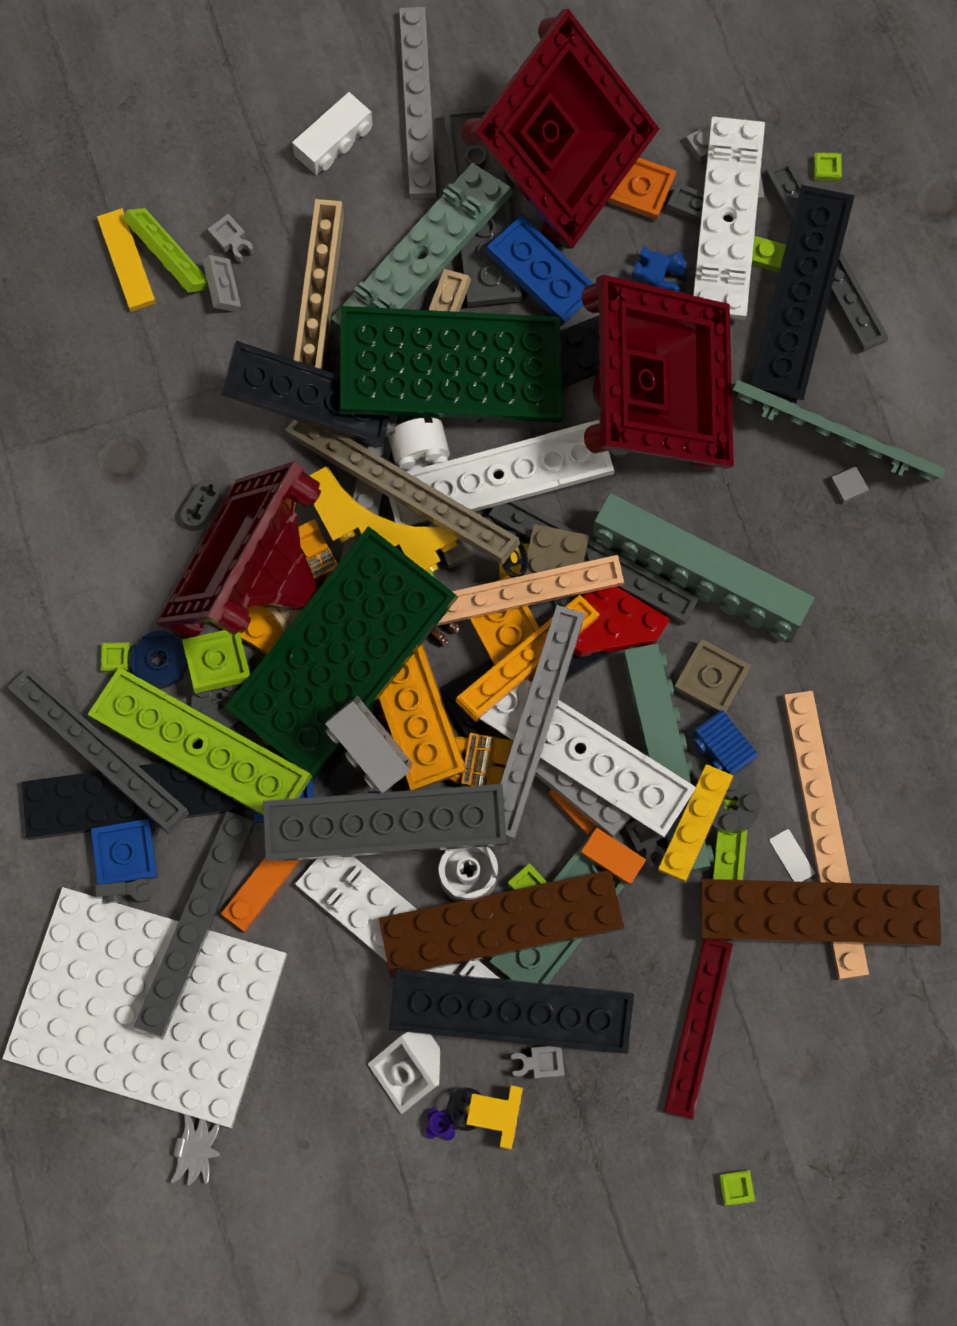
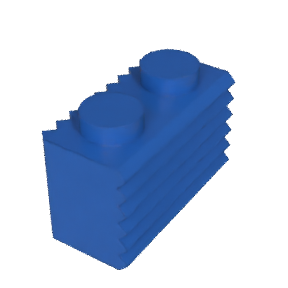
M723 710L695 729L693 733L695 738L693 743L698 751L709 755L713 760L711 762L712 767L728 774L739 773L754 762L758 756L757 751L754 750Z

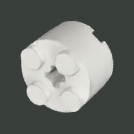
M424 418L413 419L394 427V434L389 432L390 446L397 467L407 472L448 461L450 452L441 420L432 418L433 423H425Z
M490 848L447 849L444 852L439 863V879L444 892L452 900L459 902L478 899L490 895L495 889L498 878V863ZM469 866L470 870H475L472 877H467L466 874H463L464 867Z

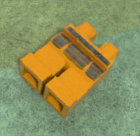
M313 519L299 526L301 552L304 554L317 588H319L338 564L316 520Z
M470 733L469 738L455 737L461 755L466 757L465 766L467 772L446 780L455 784H461V787L500 784L514 741Z

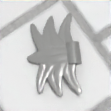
M184 1114L185 1129L182 1138H176L173 1156L178 1157V1164L171 1183L178 1181L188 1169V1186L197 1179L200 1172H202L204 1183L208 1184L210 1175L208 1158L220 1155L219 1152L210 1148L217 1137L220 1125L215 1124L208 1133L206 1120L200 1119L195 1131L190 1115Z

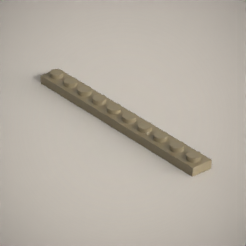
M295 419L285 429L286 435L502 565L520 545L519 538L344 435Z

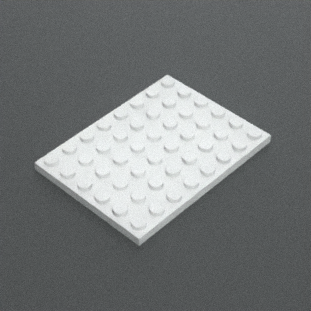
M62 887L2 1059L233 1128L287 953L209 930L163 1040L135 1030L134 1024L179 921L118 903L105 904L104 899Z

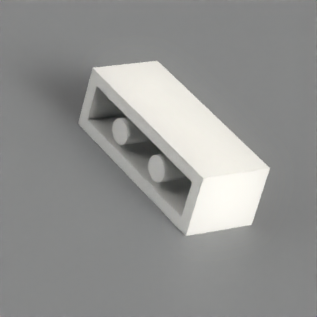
M348 92L292 142L294 156L316 176L322 170L329 169L341 153L348 152L360 136L363 137L369 133L373 126L371 111Z

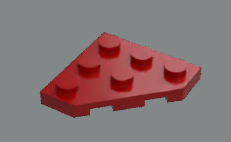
M617 586L586 593L583 598L600 615L596 621L579 634L573 654L578 657L590 656L595 652L606 651V653L627 650L632 646L653 645L659 639L670 619Z

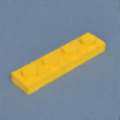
M705 765L696 789L689 800L658 868L659 872L686 883L733 780V775L710 765Z

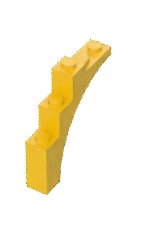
M324 467L309 475L320 482L319 489L321 494L314 503V506L333 541L340 539L343 543L357 535L354 531L359 528L362 534L369 526L395 547L400 545L404 554L426 571L438 569L436 563L440 562L441 559L436 550L441 548L444 553L458 546L456 540L459 538L440 527L405 525L372 513L356 502L340 486L328 467Z

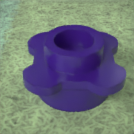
M435 1108L430 1109L427 1113L429 1126L425 1130L426 1136L430 1139L444 1137L447 1141L452 1140L455 1137V1131L448 1119L447 1112L438 1111ZM453 1111V1115H454V1118H455V1120H456V1119H457V1115H456V1113ZM440 1121L444 1123L443 1127L438 1126Z

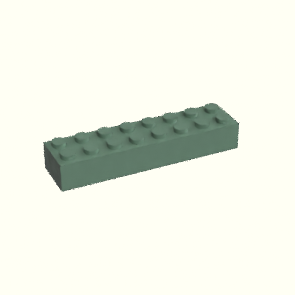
M610 493L595 519L592 540L620 554V556L633 563L645 567L644 569L670 580L669 582L683 590L686 588L692 591L699 600L707 603L711 601L719 605L720 609L726 614L732 616L736 614L744 618L748 625L757 629L761 627L771 632V636L779 641L785 642L787 640L790 643L792 642L815 599L814 596Z

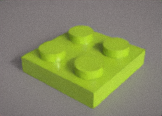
M226 630L182 639L195 694L245 683L250 676L240 632L232 635Z

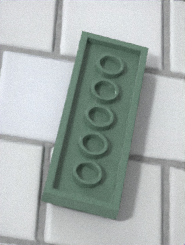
M595 829L553 882L606 871L580 854ZM614 837L615 840H617V841L620 842L621 844L625 845V844L622 843L620 840H618L616 837ZM612 875L618 896L626 886V883ZM584 938L492 957L489 963L510 980L549 984Z

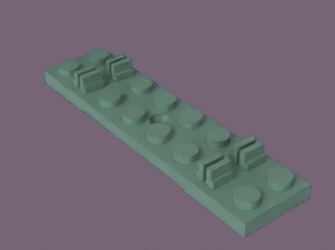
M471 163L453 184L450 183L448 185V189L445 188L443 190L444 194L372 274L364 282L361 281L359 283L360 287L356 286L354 288L355 292L342 306L408 309L472 237L482 229L513 194L511 187ZM422 254H427L426 258L419 259ZM340 309L331 318L332 322L339 328Z
M737 380L733 390L738 392V399L752 405L755 400L764 403L762 407L764 412L761 416L767 418L769 415L768 419L774 421L775 416H779L780 411L790 414L788 420L804 426L808 422L815 425L814 431L830 437L832 432L841 436L840 442L855 448L858 443L867 447L865 453L879 459L883 455L893 458L891 464H893L891 472L896 473L900 462H902L897 472L898 475L902 476L904 470H908L909 466L919 469L917 475L930 481H934L935 477L942 479L946 468L885 442H879L877 439L859 431L851 430L852 428L825 419L826 417L807 409L804 410L800 406L740 380Z

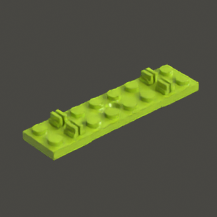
M120 667L87 714L91 719L264 816L263 801L298 799L312 778L311 774ZM196 740L203 741V746L200 749L193 748Z

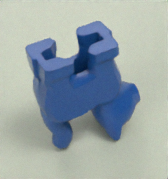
M643 246L639 255L640 260L636 262L633 269L631 281L679 292L680 288L676 283L666 282L664 278L667 271L681 278L685 277L684 271L687 267V262L683 258V254L675 252L671 255H665L661 252L650 251L648 247Z

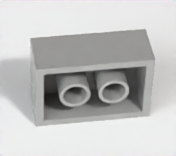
M358 695L332 715L325 723L328 727L326 730L328 736L335 744L341 742L347 750L345 753L346 758L354 767L359 765L366 773L364 779L374 791L378 788L384 793L410 772L413 762Z

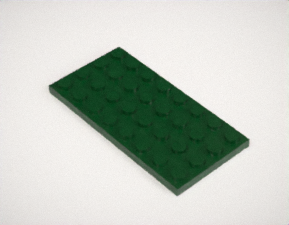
M341 306L339 413L561 423L563 407L560 317Z
M368 526L225 708L290 762L310 773L311 779H315L342 745L341 742L335 744L326 733L328 727L325 723L357 695L370 710L458 599V596Z

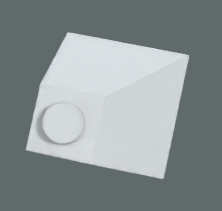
M407 1032L368 1063L401 1114L439 1085L440 1047L431 1034Z

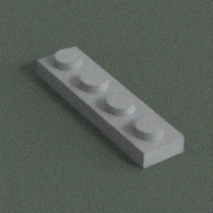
M540 758L535 776L604 833L614 838L631 819V816Z

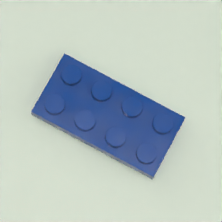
M521 215L486 247L484 252L551 316L560 317L561 326L584 306L581 298L582 291L593 283L524 216Z

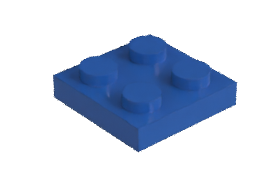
M149 819L91 829L98 885L158 878L152 828Z

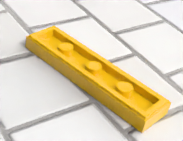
M121 208L97 216L130 312L154 305L156 301L130 228L123 219L124 212Z

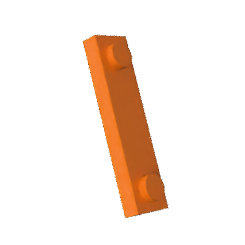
M265 857L222 911L221 915L245 933L302 860L266 862Z

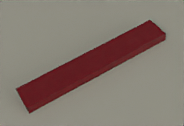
M703 940L665 1101L664 1113L690 1120L694 1119L733 948L732 943L721 940Z

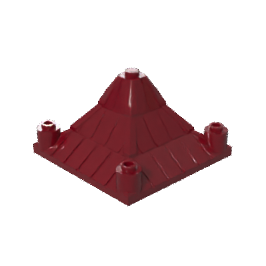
M562 9L557 16L544 18L540 22L538 27L540 41L532 53L526 58L517 73L514 74L483 117L471 118L464 122L461 134L462 139L468 146H483L515 186L520 189L530 204L535 207L536 211L545 220L542 227L544 237L552 243H562L566 249H573L660 128L569 9Z
M608 275L596 277V283L585 287L581 296L582 303L587 311L600 313V365L594 381L593 396L594 401L601 408L600 423L589 426L584 432V443L587 449L594 454L615 449L692 462V465L699 471L716 467L724 469L734 467L730 304Z
M294 461L236 479L159 615L156 624L164 629L169 628L184 638H191L201 633L204 627L203 622L211 621L230 634L235 635L238 632L243 633L251 621V618L248 617L249 610L245 607L257 606L301 611L316 593L317 585L304 554L301 553L298 517L294 510L296 503L305 507L308 504L313 505L318 500L321 494L319 489L320 482L304 473V467Z

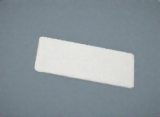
M789 829L770 839V843L793 881L802 882L815 874Z

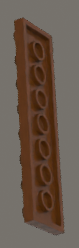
M610 870L483 896L474 900H463L379 918L390 978H394L395 968L428 971L624 930Z
M702 879L701 940L940 946L939 886Z

